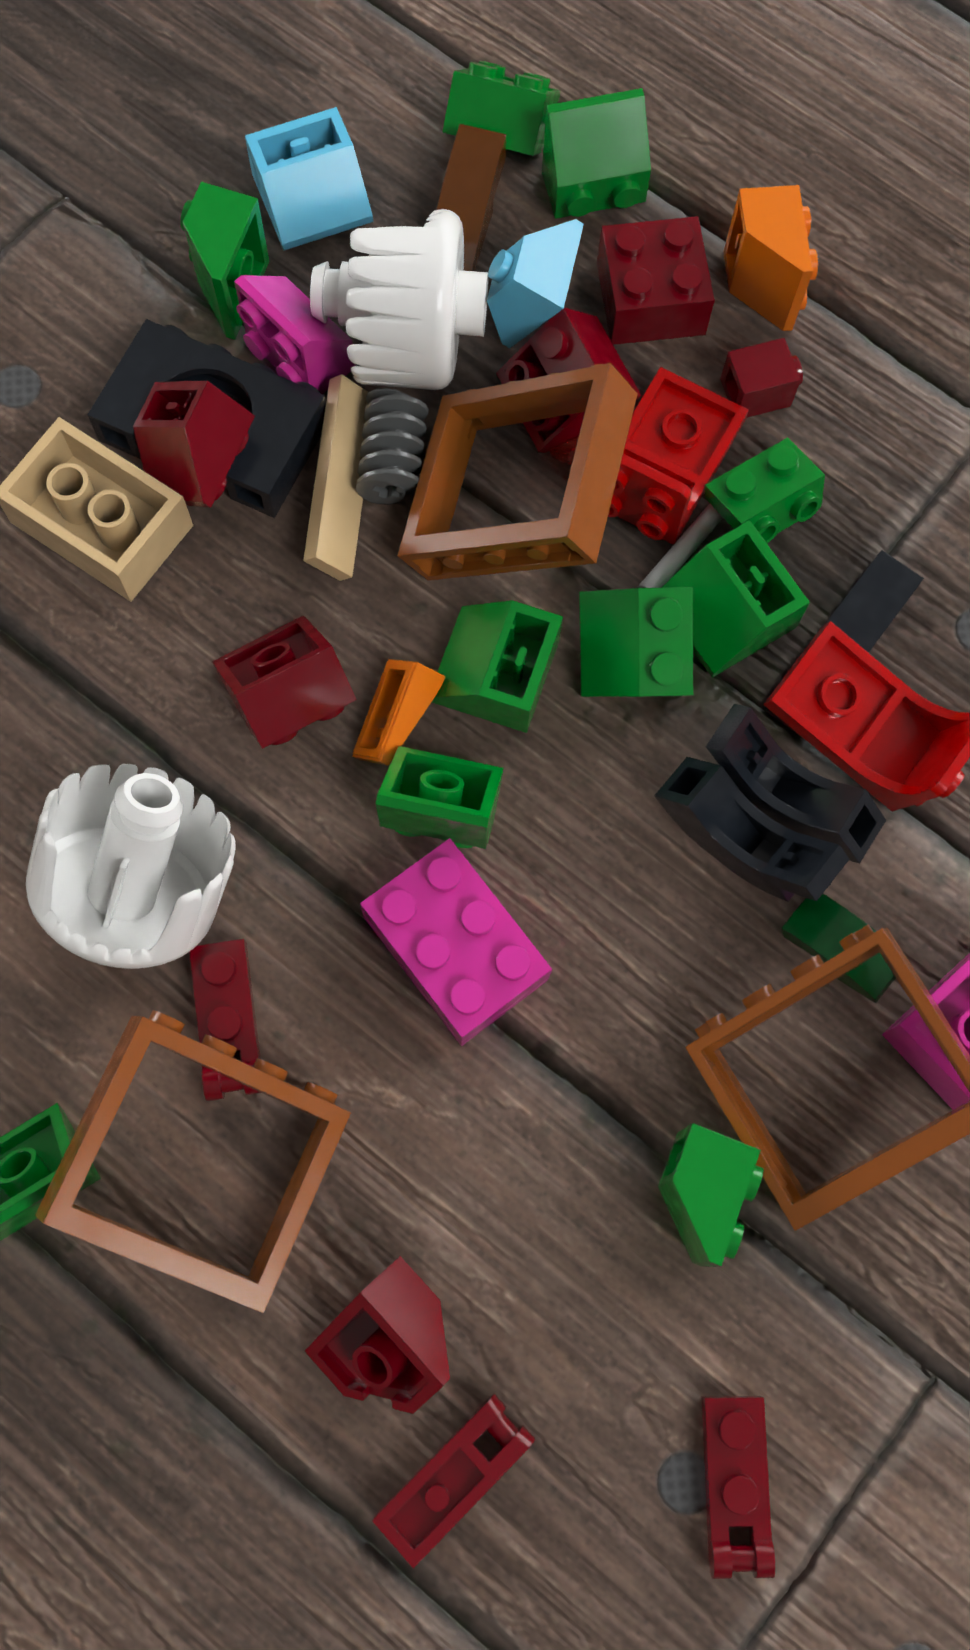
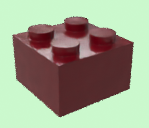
M699 217L602 226L597 267L608 332L612 344L706 335L715 299Z

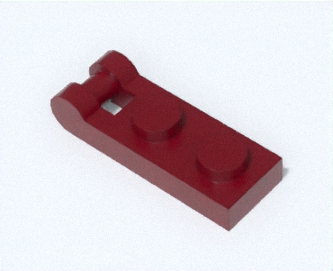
M244 939L198 945L189 953L199 1043H202L205 1034L222 1040L237 1048L235 1054L241 1053V1062L253 1067L256 1059L261 1058L247 943ZM202 1066V1085L206 1101L224 1099L225 1093L244 1090L246 1095L261 1093Z
M495 1393L472 1414L456 1433L372 1518V1522L413 1569L535 1441L534 1436L524 1425L517 1428L504 1414L506 1406ZM486 1430L501 1446L490 1459L474 1444Z
M701 1396L708 1555L712 1579H731L732 1572H753L754 1578H774L775 1553L771 1532L764 1397ZM749 1526L750 1545H730L729 1527Z

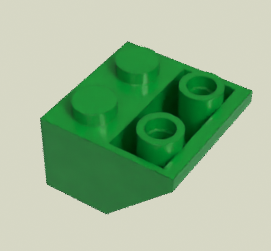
M479 61V63L470 62L468 69L455 70L453 72L443 133L456 136L459 125L464 124L506 134V149L531 156L542 151L547 105L558 103L561 90L549 87L550 78L524 72L523 75L515 74V78L505 76V66L486 61Z
M750 520L707 544L661 587H692L693 651L712 678L796 629L810 603Z
M513 600L462 606L437 671L445 676V680L432 703L527 733L559 644L563 616Z
M694 1123L676 1134L658 1188L692 1263L702 1267H720L725 1257L729 1259L735 1257L740 1246L744 1225L738 1223L737 1219L744 1200L752 1202L759 1189L764 1168L757 1166L756 1163L761 1150Z

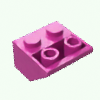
M241 275L234 281L239 301L236 309L243 320L246 334L243 335L244 342L255 357L259 360L266 358L276 367L278 376L295 383L306 382L314 386L321 394H324L328 390L331 378L341 374L346 376L351 372V367L355 366V364L348 358L347 347L353 344L352 339L329 317L326 323L313 317L310 299L286 276Z

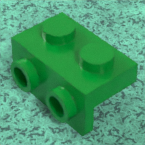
M787 437L705 484V499L733 529L750 520L766 543H769L777 533L798 521L803 522L810 519L822 506L825 474Z

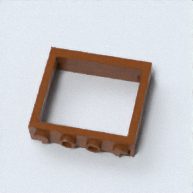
M608 363L596 364L591 367L562 373H550L546 376L521 381H509L506 384L469 389L465 392L442 396L397 556L428 581L596 564L638 393L615 367ZM585 412L558 518L449 532L475 435L478 430Z
M868 924L857 932L851 933L839 941L844 950L843 952L826 962L818 954L790 971L795 981L777 992L771 984L755 991L742 1000L747 1010L729 1021L723 1013L709 1019L705 1024L695 1029L699 1039L685 1047L741 1142L761 1150L756 1165L764 1168L763 1179L794 1231L970 1134L969 1100L817 1187L805 1192L719 1050L881 953L970 1092V1055L888 928H881L874 933Z
M153 1010L149 1019L143 1016H131L35 1216L47 1226L264 1313L351 1112L334 1105L338 1095L328 1089L307 1082L304 1089L301 1090L284 1082L288 1072L274 1064L257 1058L252 1067L234 1059L237 1048L222 1040L205 1034L202 1043H199L182 1035L181 1032L185 1024L168 1015ZM150 1042L318 1118L248 1276L73 1204Z

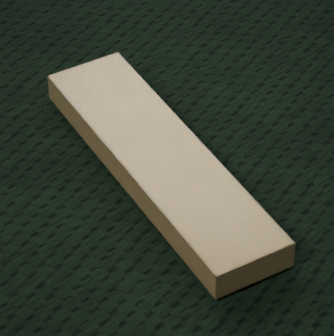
M342 374L329 380L303 559L304 562L339 581L353 577L363 498L356 491V484L360 477L358 466L362 459L360 448L364 441L362 430L364 423H366L364 412L368 391Z

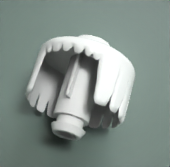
M447 209L434 210L429 215L430 217L426 219L429 222L424 224V227L357 228L350 234V246L353 250L367 253L369 256L352 257L348 262L342 261L340 269H330L328 261L313 267L310 285L312 316L323 323L327 322L328 317H338L339 325L346 326V333L350 337L363 341L362 344H352L347 347L349 360L354 364L360 365L351 367V372L354 375L353 378L358 383L428 390L443 389L453 379L457 361L459 335L484 337L487 314L488 272L464 271L463 225L459 216L453 211Z
M121 764L109 784L110 766L95 765L87 769L81 781L79 773L70 774L62 781L58 789L50 791L46 797L42 814L39 817L26 875V891L29 906L40 926L52 939L66 950L88 961L124 969L149 968L174 961L194 949L205 937L213 923L234 864L236 841L230 833V821L222 812L215 814L214 802L205 794L200 796L197 805L193 809L195 800L193 785L179 777L172 784L168 780V774L161 769L150 767L145 769L144 773L137 774L138 768L136 765Z

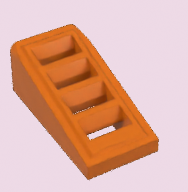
M389 659L368 710L352 757L388 766L398 746L403 745L437 695L445 680V676L419 662Z

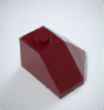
M401 1256L364 1288L305 1350L306 1354L343 1396L364 1401L370 1394L390 1399L393 1409L414 1414L450 1380L441 1301Z

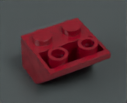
M565 307L550 318L496 372L501 383L506 384L509 381H521L546 376L550 373H562L591 367L596 364L611 363L638 393L636 400L641 396L598 317ZM585 412L523 422L538 452L546 453L579 438Z
M209 381L154 382L133 425L144 472L182 495L186 506L211 508L214 501L225 490L227 484L226 476L235 457L242 452L248 442V430L255 415Z

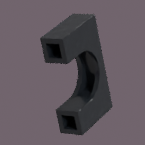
M146 319L87 414L98 440L141 459L133 425L154 382L209 381L255 415L248 430V442L242 452L235 457L226 476V486L230 499L275 518L322 435L326 407L325 395L306 382L295 383L278 376L271 368L262 363L255 362L250 364L236 358L220 345L213 343L206 345L192 339L181 329L173 325L162 326Z

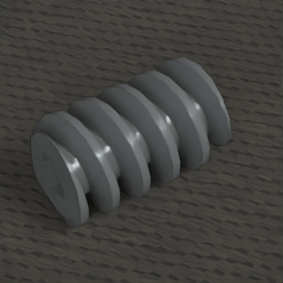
M389 388L375 389L369 391L366 396L367 405L364 412L366 423H364L362 430L364 441L360 448L362 459L358 466L360 477L357 480L356 491L359 496L369 502L391 505L401 502L406 494H413L416 491L419 477L416 474L421 473L423 466L418 456L422 455L425 449V445L420 438L425 436L427 430L422 420L427 418L429 409L421 400L398 390Z

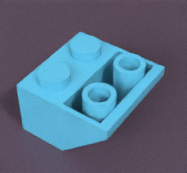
M337 107L245 135L252 176L283 251L373 222V215L354 146Z

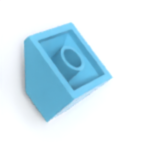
M574 219L525 235L507 251L504 249L499 251L493 259L488 272V277L492 279L487 303L503 345L511 348L564 309L584 225L582 222Z

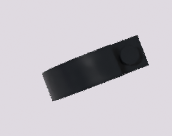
M734 704L706 745L708 751L717 763L722 765L739 790L760 811L790 830L840 845L850 859L849 861L861 863L886 822L885 817L866 789L824 778L808 770L787 755L777 745L751 707Z
M686 757L654 795L671 818L701 848L742 879L787 902L790 901L794 894L817 901L850 860L840 845L795 832L768 817L744 796L722 765Z

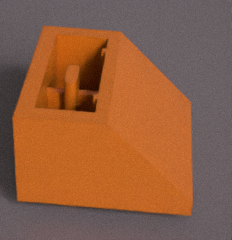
M799 185L739 189L723 251L729 293L782 331L793 330L799 310H804L806 307L809 282L816 279L818 272L816 249H810L808 242L811 229L810 208L802 205Z

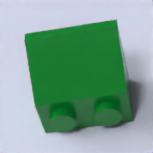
M642 88L547 105L542 175L555 219L568 216L580 217L590 212L616 207L628 208L635 204L646 202L651 162L645 96Z
M201 182L193 200H187L183 207L181 229L185 231L187 237L189 259L194 264L198 283L225 336L236 340L243 320L236 309L239 301L234 281L241 275L263 276L270 262L258 198Z
M692 587L630 588L579 592L581 697L693 695Z
M398 746L377 793L376 809L379 826L394 829L399 834L408 837L422 835L441 840L450 838L459 848L478 847L486 849L494 823L504 768Z

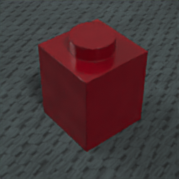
M784 337L728 351L720 380L727 399L749 409L746 417L748 418L791 407L797 389L802 384L803 371L799 358L796 355H791Z

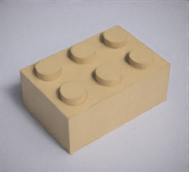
M60 417L57 418L0 485V506L10 523L130 602H132L193 527L182 495Z

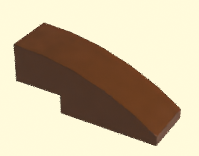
M460 124L436 210L447 209L459 216L464 233V271H475L493 214V199L505 164L506 134Z

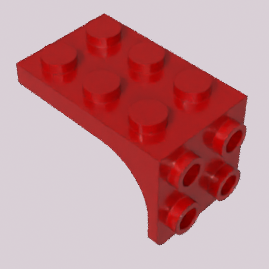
M660 367L633 412L608 517H619L637 526L638 530L645 536L654 540L663 539L674 545L704 494L705 484L712 480L744 424L749 409Z
M831 621L820 628L763 704L892 812L912 805L918 807L933 798H946L955 791L964 779L965 774L961 769L970 758V712L949 710L925 699Z

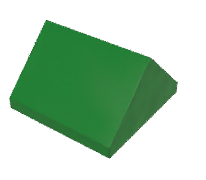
M58 1102L0 1137V1241L37 1219L35 1214L75 1134L74 1128ZM93 1163L79 1192L101 1179Z

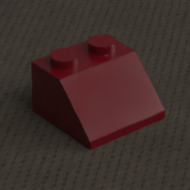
M304 615L212 661L246 725L262 749L269 745H280L290 741L297 735L298 730L317 720L325 721L336 717L344 710L346 705L357 700L332 645Z

